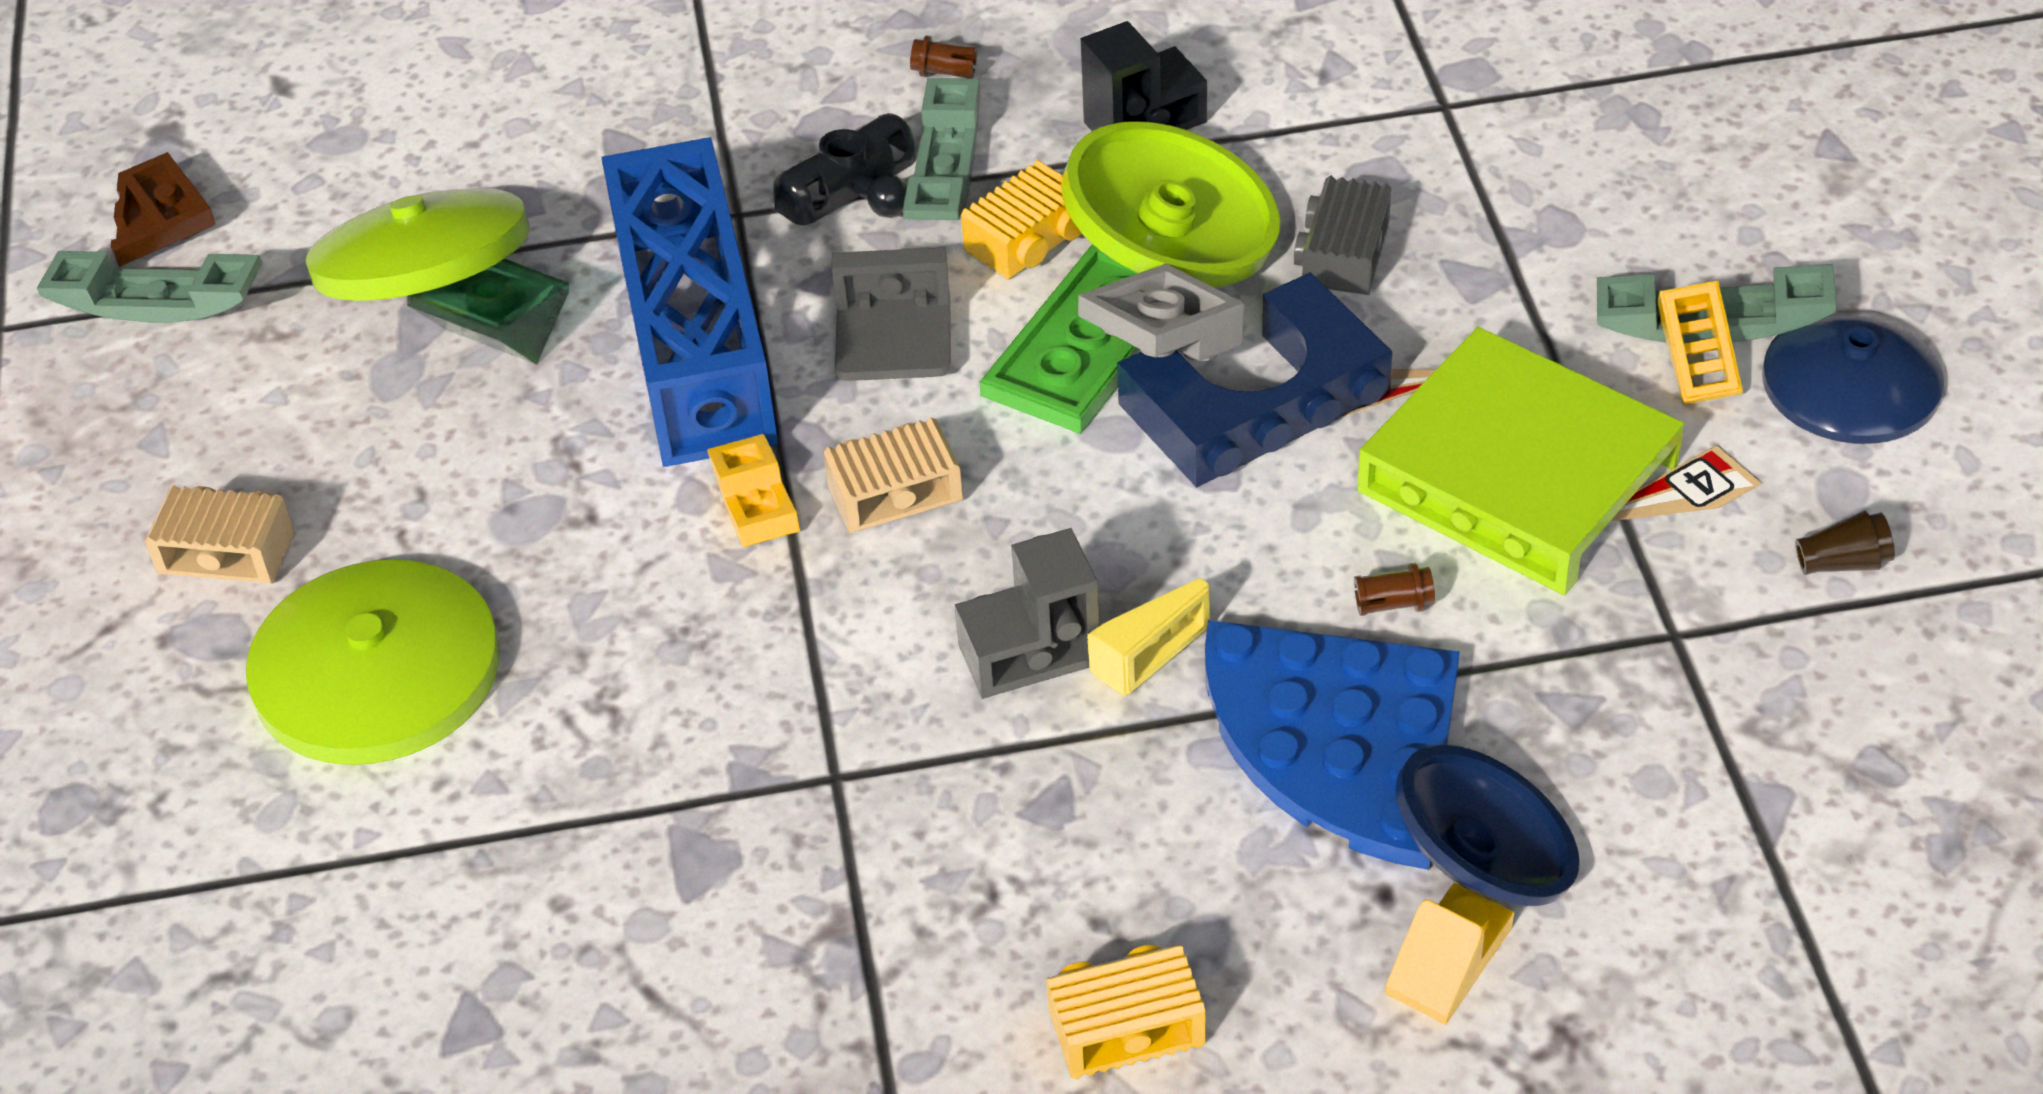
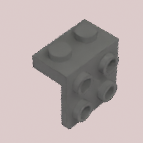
M946 247L832 253V276L837 308L836 376L843 381L941 377L947 375L951 370V311Z

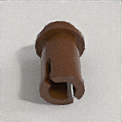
M925 35L924 40L914 39L910 69L919 71L921 77H927L929 72L973 79L975 74L973 65L977 64V46L971 45L970 47L932 41V36Z
M1416 562L1409 563L1408 570L1362 577L1361 575L1354 576V587L1357 588V590H1354L1360 616L1414 607L1416 612H1423L1424 605L1435 603V589L1431 570L1429 567L1418 568Z

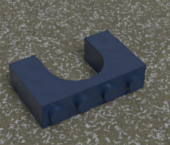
M1311 272L1263 294L1262 336L1298 372L1294 377L1281 385L1260 391H1236L1220 387L1200 375L1177 350L1165 357H1152L1139 352L1117 362L1119 405L1196 488L1218 477L1226 476L1236 468L1266 453L1275 452L1285 444L1317 428H1324L1340 418V416L1363 405L1373 404L1383 395L1390 392L1392 350Z

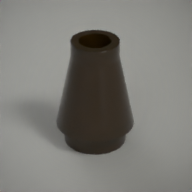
M1862 510L1816 533L1795 540L1797 558L1804 575L1816 572L1880 570L1881 563L1893 561L1895 558L1891 530L1882 512L1869 515L1866 510Z

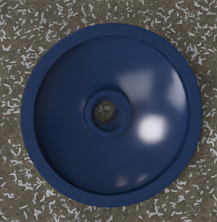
M1836 311V313L1820 321L1777 335L1766 351L1762 370L1763 384L1769 399L1788 420L1817 436L1853 444L1889 442L1919 430L1936 413L1944 389V375L1936 355L1924 341L1894 321L1877 315L1855 311Z
M1439 744L1417 750L1400 769L1395 785L1396 798L1408 833L1422 853L1440 871L1462 887L1486 899L1502 904L1541 906L1560 899L1575 882L1579 872L1580 859L1576 841L1568 824L1550 800L1536 786L1512 768L1488 755L1469 748Z

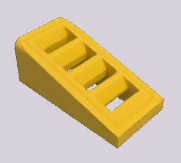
M1718 280L1660 291L1657 305L1682 404L1687 405L1741 395L1743 389ZM1703 310L1707 312L1708 318L1679 323L1678 315ZM1712 330L1713 338L1683 343L1682 335ZM1714 350L1718 352L1719 359L1688 364L1687 355ZM1723 371L1725 381L1693 386L1691 376Z

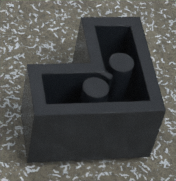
M1129 21L1080 38L1084 123L1091 131L1121 122H1152L1184 130L1207 123V80L1176 46L1157 53Z

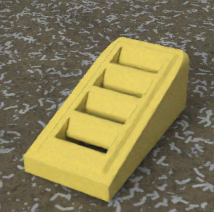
M1198 578L1115 617L1088 634L1089 667L1093 675L1124 697L1133 692L1207 630L1208 620H1210L1209 583Z

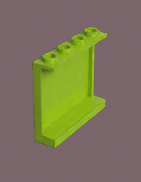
M1477 326L1359 449L1357 491L1565 596L1578 581L1581 555L1660 464L1669 469H1674L1678 466L1685 423Z

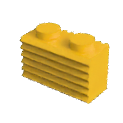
M1036 159L1033 166L1028 165L1025 171L1020 170L1017 177L1012 176L1009 182L1004 181L1002 187L997 186L993 193L988 192L986 198L980 197L977 204L973 202L969 209L964 208L961 213L963 246L967 254L972 253L975 259L979 258L982 264L987 263L990 270L994 268L998 275L1002 273L1007 280L1025 267L1034 268L1039 265L1046 256V253L1064 240L1072 241L1078 238L1082 233L1072 221L1063 202L1061 191L1063 175Z
M1181 944L1163 949L1157 945H1143L1130 951L1123 959L1096 966L1091 962H1076L1063 968L1058 975L1046 978L1048 1010L1071 1078L1078 1080L1084 1074L1092 1076L1097 1071L1105 1073L1111 1067L1119 1069L1124 1064L1132 1066L1138 1060L1146 1062L1151 1057L1159 1059L1165 1053L1173 1055L1178 1050L1186 1052L1191 1047L1200 1048L1205 1044L1204 1003L1196 987L1195 979L1192 977L1191 968L1188 966L1187 957L1184 955Z

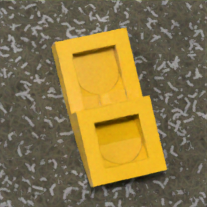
M764 434L707 449L719 490L742 548L800 532L797 512L781 481L777 459Z

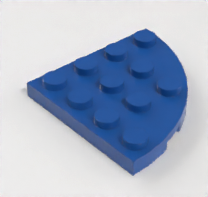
M1208 620L1205 640L1208 697L1210 696L1212 707L1218 719L1219 733L1236 763L1252 783L1276 806L1304 826L1308 827L1314 822L1329 832L1348 839L1349 848L1395 864L1429 870L1430 860L1415 844L1403 823L1397 803L1395 785L1400 769L1414 752L1423 747L1439 744L1447 745L1460 651Z

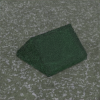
M503 259L490 268L466 279L437 289L408 295L407 306L445 330L537 365L569 294V282Z

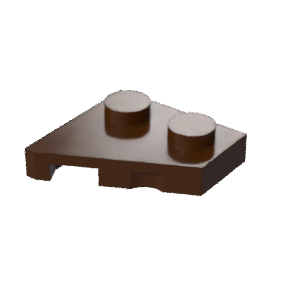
M168 152L118 173L116 190L119 200L115 203L113 217L117 226L116 239L111 240L110 247L119 267L177 241L190 238L196 233L216 225L211 208Z

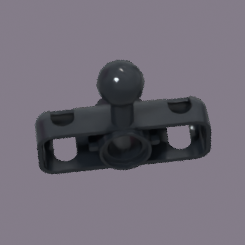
M887 113L879 115L878 118L855 130L839 129L826 133L820 139L818 151L802 159L791 168L782 171L775 178L773 183L774 209L794 224L809 225L846 203L863 197L867 199L871 210L879 217L893 218L901 215L907 185L894 175L911 166L915 161L914 138L911 128L900 116ZM890 144L905 153L899 161H894ZM818 181L819 194L825 195L826 199L820 207L813 208L811 195L807 187Z

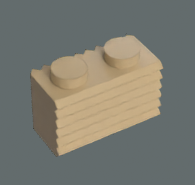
M930 417L926 422L919 420L917 423H906L896 427L892 432L885 430L881 435L873 433L869 439L862 436L860 440H847L839 443L835 449L828 446L823 452L829 492L832 494L837 509H839L848 534L963 500L960 466L935 418Z
M173 485L165 496L145 539V543L156 572L159 574L275 583V575L279 574V566L283 564V557H286L287 548H290V539H294V528L284 498L277 493L274 496L264 491H253L249 494L241 491L237 494L231 489L225 493L221 489L216 491L206 486H197L191 490L186 486L180 489Z

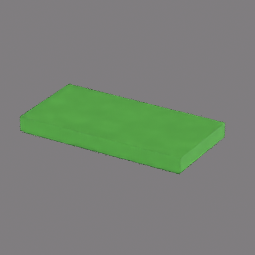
M1092 244L979 381L980 396L1082 434L1118 387L1117 362L1141 351L1139 348L1116 336L1104 333L1102 328L1079 317L1078 295L1138 273L1114 261Z

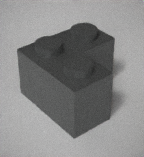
M1072 528L1047 535H1039L1026 541L1011 544L1014 587L992 594L980 595L974 599L955 604L958 646L982 699L1090 668L1088 634L1099 627L1098 581Z

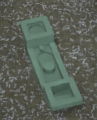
M927 78L921 109L922 134L914 176H909L903 219H961V213L966 207L974 165L980 102V79Z
M58 251L38 284L37 290L40 296L53 302L101 317L148 323L183 322L219 314L242 302L263 262L260 255L208 254L200 270L115 268L108 252Z
M1833 264L1773 267L1772 285L1720 287L1732 343L1783 334L1805 327L1836 313ZM1655 274L1597 277L1598 325L1632 337L1666 342L1657 305L1660 291H1656ZM1706 310L1678 315L1679 323L1708 318ZM1712 330L1682 335L1683 343L1713 338Z

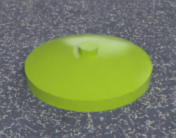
M1121 122L1100 127L1085 135L1075 145L1062 176L1061 191L1063 202L1069 216L1080 232L1101 252L1137 273L1168 264L1212 287L1232 285L1253 276L1264 266L1279 235V210L1272 193L1259 175L1228 149L1201 135L1178 127L1152 122Z
M465 188L422 193L383 204L332 229L310 248L306 256V265L314 288L319 293L331 298L369 301L403 297L458 282L499 263L524 243L530 232V225L522 200L515 194L507 191L488 188Z
M399 559L373 560L352 564L325 573L299 587L282 600L265 618L252 640L246 662V681L260 721L266 730L283 746L307 758L326 763L342 765L374 764L395 760L419 752L436 744L462 726L483 703L493 685L499 666V640L487 603L480 593L460 576L436 565L419 561Z

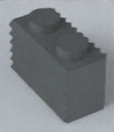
M1332 175L1327 177L1321 195H1310L1308 200L1305 228L1310 229L1309 233L1299 231L1297 235L1294 265L1303 266L1302 276L1311 272L1327 289L1370 295L1383 243L1389 228L1391 187L1387 183L1380 186L1376 181L1369 185L1365 180L1358 183L1354 178L1346 181L1343 177L1337 180Z

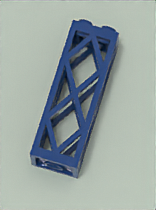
M708 137L602 156L613 222L663 467L709 459L707 452L709 448L761 434L765 435L770 447L778 446L765 356L712 138ZM664 194L677 195L674 199L667 202L654 201L657 197ZM715 238L720 262L700 249L704 239ZM650 249L655 254L640 276L635 252ZM684 274L708 291L692 321L667 304ZM725 303V308L710 334L706 332L721 304ZM736 327L741 349L731 351L724 344L733 328ZM653 336L674 351L669 361L665 364L658 365ZM711 402L724 403L722 408L716 411L704 412L699 410L702 406Z

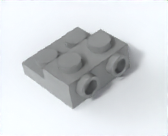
M1163 264L1078 295L1079 317L1102 328L1104 333L1116 336L1139 348L1143 354L1148 356L1165 357L1178 350L1190 360L1209 361L1215 359L1218 354L1241 346L1243 343L1244 302L1168 264Z

